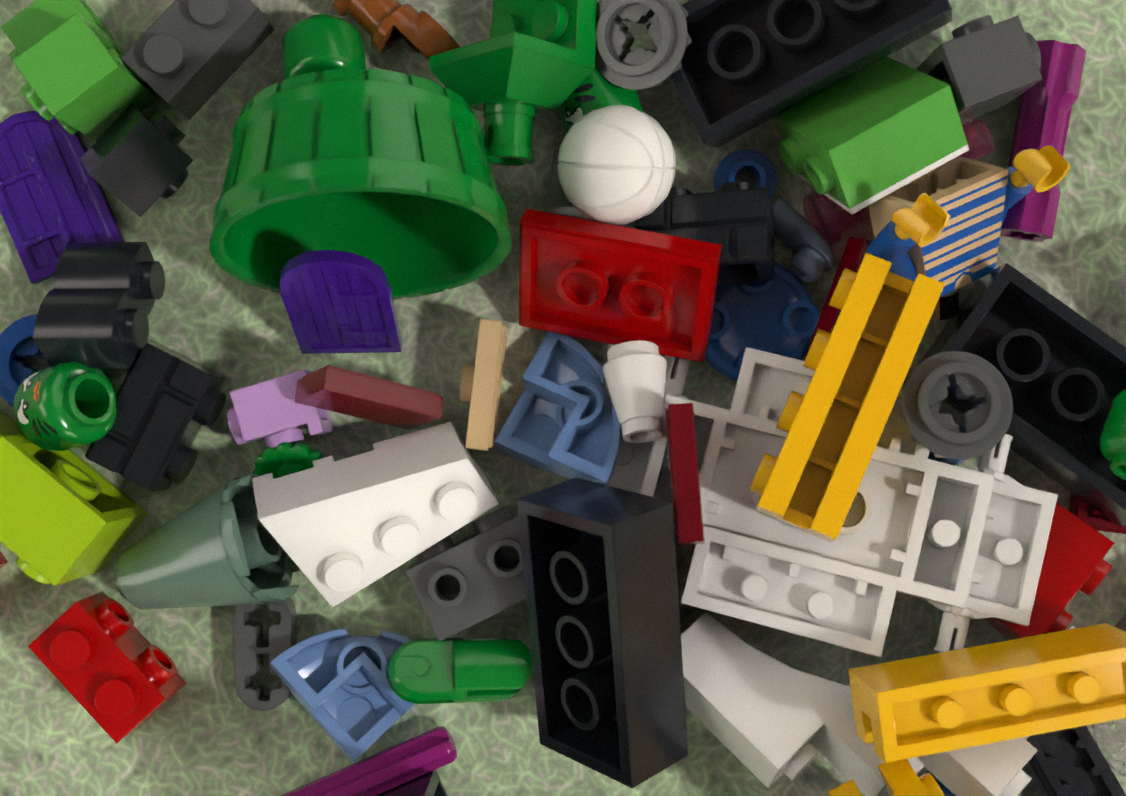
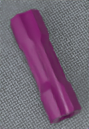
M1056 40L1036 41L1041 54V67L1039 71L1042 80L1018 96L1020 103L1008 168L1014 167L1013 160L1016 155L1027 149H1037L1039 151L1042 147L1051 145L1063 157L1071 110L1078 99L1086 50L1078 44H1068ZM1059 184L1044 192H1037L1032 187L1030 193L1008 210L1001 227L1000 236L1032 242H1044L1046 239H1052L1061 194Z

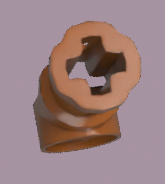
M334 0L332 3L333 9L340 16L349 15L372 37L371 46L378 53L382 54L391 49L401 38L417 53L422 52L429 61L432 55L460 47L451 35L428 13L423 10L419 13L408 3L401 5L397 0Z

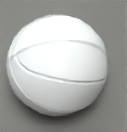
M624 105L603 107L581 117L565 135L558 155V177L568 200L586 217L613 225L628 224L651 214L668 196L676 172L674 169L676 167L675 151L670 137L662 126L648 114Z

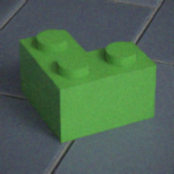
M36 0L0 27L16 47V49L9 53V56L28 82L21 88L23 95L44 119L50 121L55 117L71 135H75L80 131L97 141L131 103L143 111L159 99L152 88L121 59L125 54L85 0Z

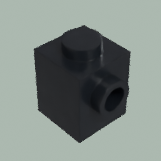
M133 103L80 158L88 174L140 217L159 197L166 199L183 185L188 176L186 168L193 162V159L179 145L186 135L158 109H155L148 117Z

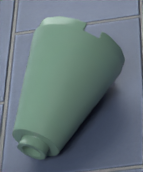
M252 473L231 480L125 549L118 559L115 571V583L121 596L134 607L145 610L271 604L283 601L294 595L299 585H290L293 572L299 571L300 568L258 519L252 478L260 475Z

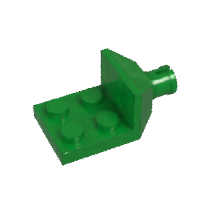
M493 0L490 39L430 56L429 69L445 87L461 96L472 109L483 112V118L485 119L484 145L489 164L522 166L524 163H534L532 143L533 121L536 119V114L556 110L595 69L597 0Z

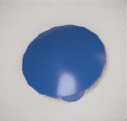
M774 262V282L716 285L709 345L705 357L710 367L727 378L737 381L746 347L802 360L806 355L820 317L819 310L813 304L812 296L802 281L793 272Z

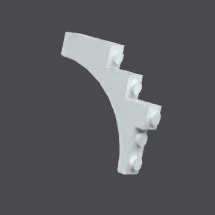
M707 612L681 634L685 707L767 788L783 773L791 781L795 780L820 752L847 779H853L858 789L865 796H878L885 789L886 785L878 768V765L884 763V761L875 753L874 743L865 744L856 734L850 686L789 667L746 644ZM1027 736L914 757L907 760L916 774L925 767L955 796H1017L1032 779L1022 768L1038 750L1027 741L1030 737Z

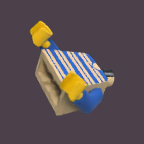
M1044 146L1039 151L1037 149L1023 150L1014 158V167L1007 169L957 156L868 205L874 239L869 243L866 253L891 262L892 265L889 272L914 281L919 273L945 283L930 319L946 320L955 317L959 312V288L990 274L996 266L1001 227L1008 210L1030 193L1032 187L1037 192L1047 191L1057 185L1070 170V164L1053 146Z

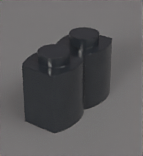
M72 242L64 249L57 264L54 287L47 293L39 307L33 333V339L50 367L67 361H75L91 369H127L131 366L139 348H144L147 344L149 336L147 316L150 314L155 300L161 299L165 289L163 267L159 261L154 260L147 242Z

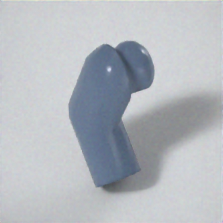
M778 197L772 204L774 235L796 253L790 259L792 272L805 282L818 281L823 271H830L834 263V250L805 217L783 198Z

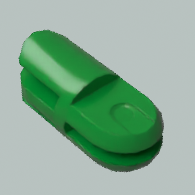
M502 637L446 638L440 642L438 638L416 639L405 642L393 653L388 665L387 677L390 687L396 695L404 701L415 704L506 701L517 695L530 676L532 657L530 650L520 640L516 639L509 640Z

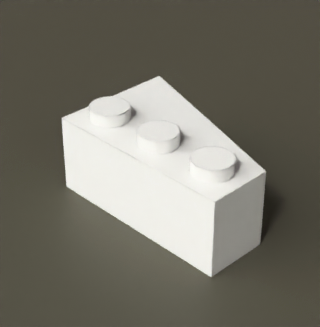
M451 421L372 444L374 450L338 461H334L333 455L314 460L313 468L275 479L272 473L252 478L259 521L332 608L499 504L481 465L471 450L465 448L466 443Z

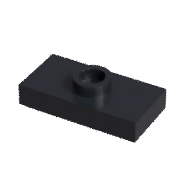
M1086 725L1032 735L1027 739L1038 750L1028 762L1048 796H1126Z

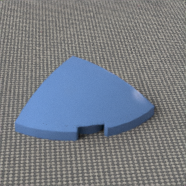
M548 332L522 376L525 390L494 442L499 452L534 467L569 479L577 477L608 485L614 473L619 455L621 427L615 408H612L611 400L604 387L606 380L602 367L590 352L568 335Z
M346 629L332 630L298 642L270 662V666L311 717L353 763L415 704L404 701L396 695L390 687L387 677L388 665L393 653L402 644L413 639L385 630L378 637L363 635L346 636L348 634Z

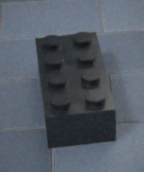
M689 0L681 6L689 12L686 21L688 34L692 42L686 47L681 59L682 68L673 72L670 76L703 143L718 148L952 21V7L948 0ZM652 22L646 25L647 30H649Z
M1005 263L977 281L959 306L958 314L949 320L919 364L938 353L963 351L980 356L994 365L1005 378L1013 400L1012 419L1006 434L1013 436L1010 448L1113 523L1126 526V480L1118 477L1111 471V463L1100 451V437L1113 400L1117 394L1126 389V347L1014 267ZM950 386L947 388L948 395L944 401L962 414L981 404V401L970 402L969 399L960 400L955 395L954 389H951Z
M576 477L517 499L539 740L541 745L630 788H634L688 756L673 502Z

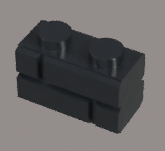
M737 181L722 185L718 192L695 194L685 188L671 187L666 199L651 214L635 220L636 229L721 244L717 285L774 282V214L767 187L756 188L751 183Z
M147 341L145 347L139 349L116 394L117 412L113 427L102 439L91 443L85 457L112 472L121 474L122 477L147 490L159 491L169 489L172 482L181 484L190 473L196 461L198 451L191 448V445L201 426L203 425L207 428L212 426L224 407L227 395L221 392L220 389L226 377L160 343Z

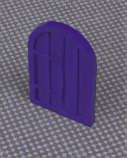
M34 110L13 114L0 123V212L30 282L37 284L55 276L61 254L70 243L125 242L101 184L88 174L80 160L88 149L84 146L77 133L71 135L55 117L47 121Z
M325 249L304 252L289 259L281 269L280 295L302 354L402 352V339L392 298V288L383 269L370 259L348 251Z

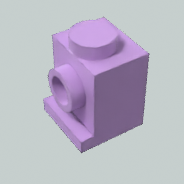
M304 369L231 391L230 396L234 407L227 409V419L236 443L242 445L252 441L264 440L266 446L274 448L282 442L292 444L304 440L301 428L307 426L310 436L334 432L327 410L295 402L297 380L314 371Z

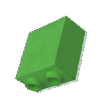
M890 57L877 61L775 117L783 139L777 142L778 151L790 173L794 176L798 175L814 187L820 195L824 194L850 214L856 213L970 150L950 84Z

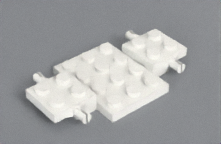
M746 347L731 408L728 410L692 401L682 395L689 365L692 361L679 358L674 379H672L677 358L665 355L667 368L662 423L663 435L651 442L630 443L624 441L621 428L619 455L608 486L673 502L665 409H668L670 404L693 403L705 544H696L681 603L878 657L882 655L896 592L924 599L938 610L944 611L936 647H934V650L939 652L964 648L970 619L993 617L1029 626L1058 494L1025 487L1004 474L1013 436L1005 434L995 447L981 454L977 468H963L928 459L930 450L912 441L911 432L905 420L900 417L903 394L902 389H900L837 540L829 542L757 511L756 508L762 495L749 490L765 452L779 457L788 436V432L780 430L776 426L791 391L793 390L805 395L815 371L804 367L803 360ZM606 383L604 387H605V389H606V391H607V393H608V396H609V398H610V400H611V404H612V408H613L614 405H613V402H612V399H611V396H610V393H609V390H608V386H607V383ZM941 402L931 408L930 412L939 411Z

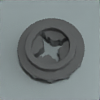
M599 0L597 3L596 68L608 81L625 89L642 90L662 86V82L673 72L682 68L681 59L686 47L692 42L688 34L686 21L689 12L681 6L678 0ZM651 17L650 21L652 24L649 27L648 35L654 40L653 44L658 49L651 50L637 47L630 54L632 51L630 47L633 44L634 37L628 31L629 27L622 20L645 24Z
M947 351L933 355L921 362L912 371L901 388L903 394L900 417L905 420L911 432L912 441L932 451L935 457L967 460L979 456L995 447L1005 436L1010 426L1013 414V400L1010 388L1003 375L994 365L975 354L963 351ZM949 386L955 390V395L960 400L969 399L970 402L981 401V404H978L962 415V425L960 427L954 423L951 414H940L939 411L930 412L931 408L947 398V388Z

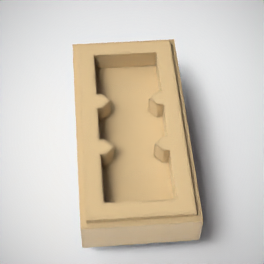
M480 319L475 365H463L459 401L470 403L465 445L467 449L489 451L492 447H495L494 441L496 439L508 328L503 321Z

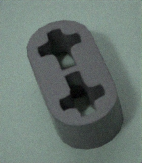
M290 597L283 601L268 604L270 611L280 612L281 620L270 626L269 642L263 643L261 622L251 621L250 612L261 607V604L237 605L233 618L234 684L238 697L243 704L251 709L259 711L275 709L292 694L283 681L271 690L270 696L264 695L261 684L252 683L251 676L262 669L263 654H269L270 673L278 676L270 666V662L282 652L297 644V614L295 604Z

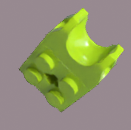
M0 410V542L18 556L16 564L21 571L42 584L51 583L57 586L102 571L148 515V512L72 449L64 451L44 450L31 443L19 430L17 422Z

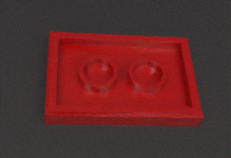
M526 208L520 219L519 326L612 345L628 341H649L658 346L659 354L704 363L709 345L722 245Z

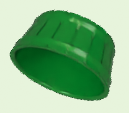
M381 69L323 70L322 73L302 74L285 79L283 83L277 82L254 95V99H250L244 105L232 129V149L220 199L213 210V229L209 251L222 270L231 276H237L236 279L249 285L280 293L281 269L289 259L304 252L328 249L348 251L370 259L380 266L386 274L392 288L393 300L404 297L412 298L442 292L445 289H453L475 281L481 275L485 276L495 270L504 262L503 259H506L511 251L512 238L508 228L507 210L503 200L498 195L485 151L484 133L481 124L475 117L469 104H466V101L447 87L442 88L439 83L411 74L408 76L402 72Z

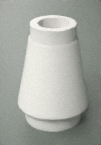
M628 341L611 347L607 352L608 362L604 364L602 371L620 427L622 428L624 441L646 443L659 439L663 435L666 359L659 355L658 346L649 341Z

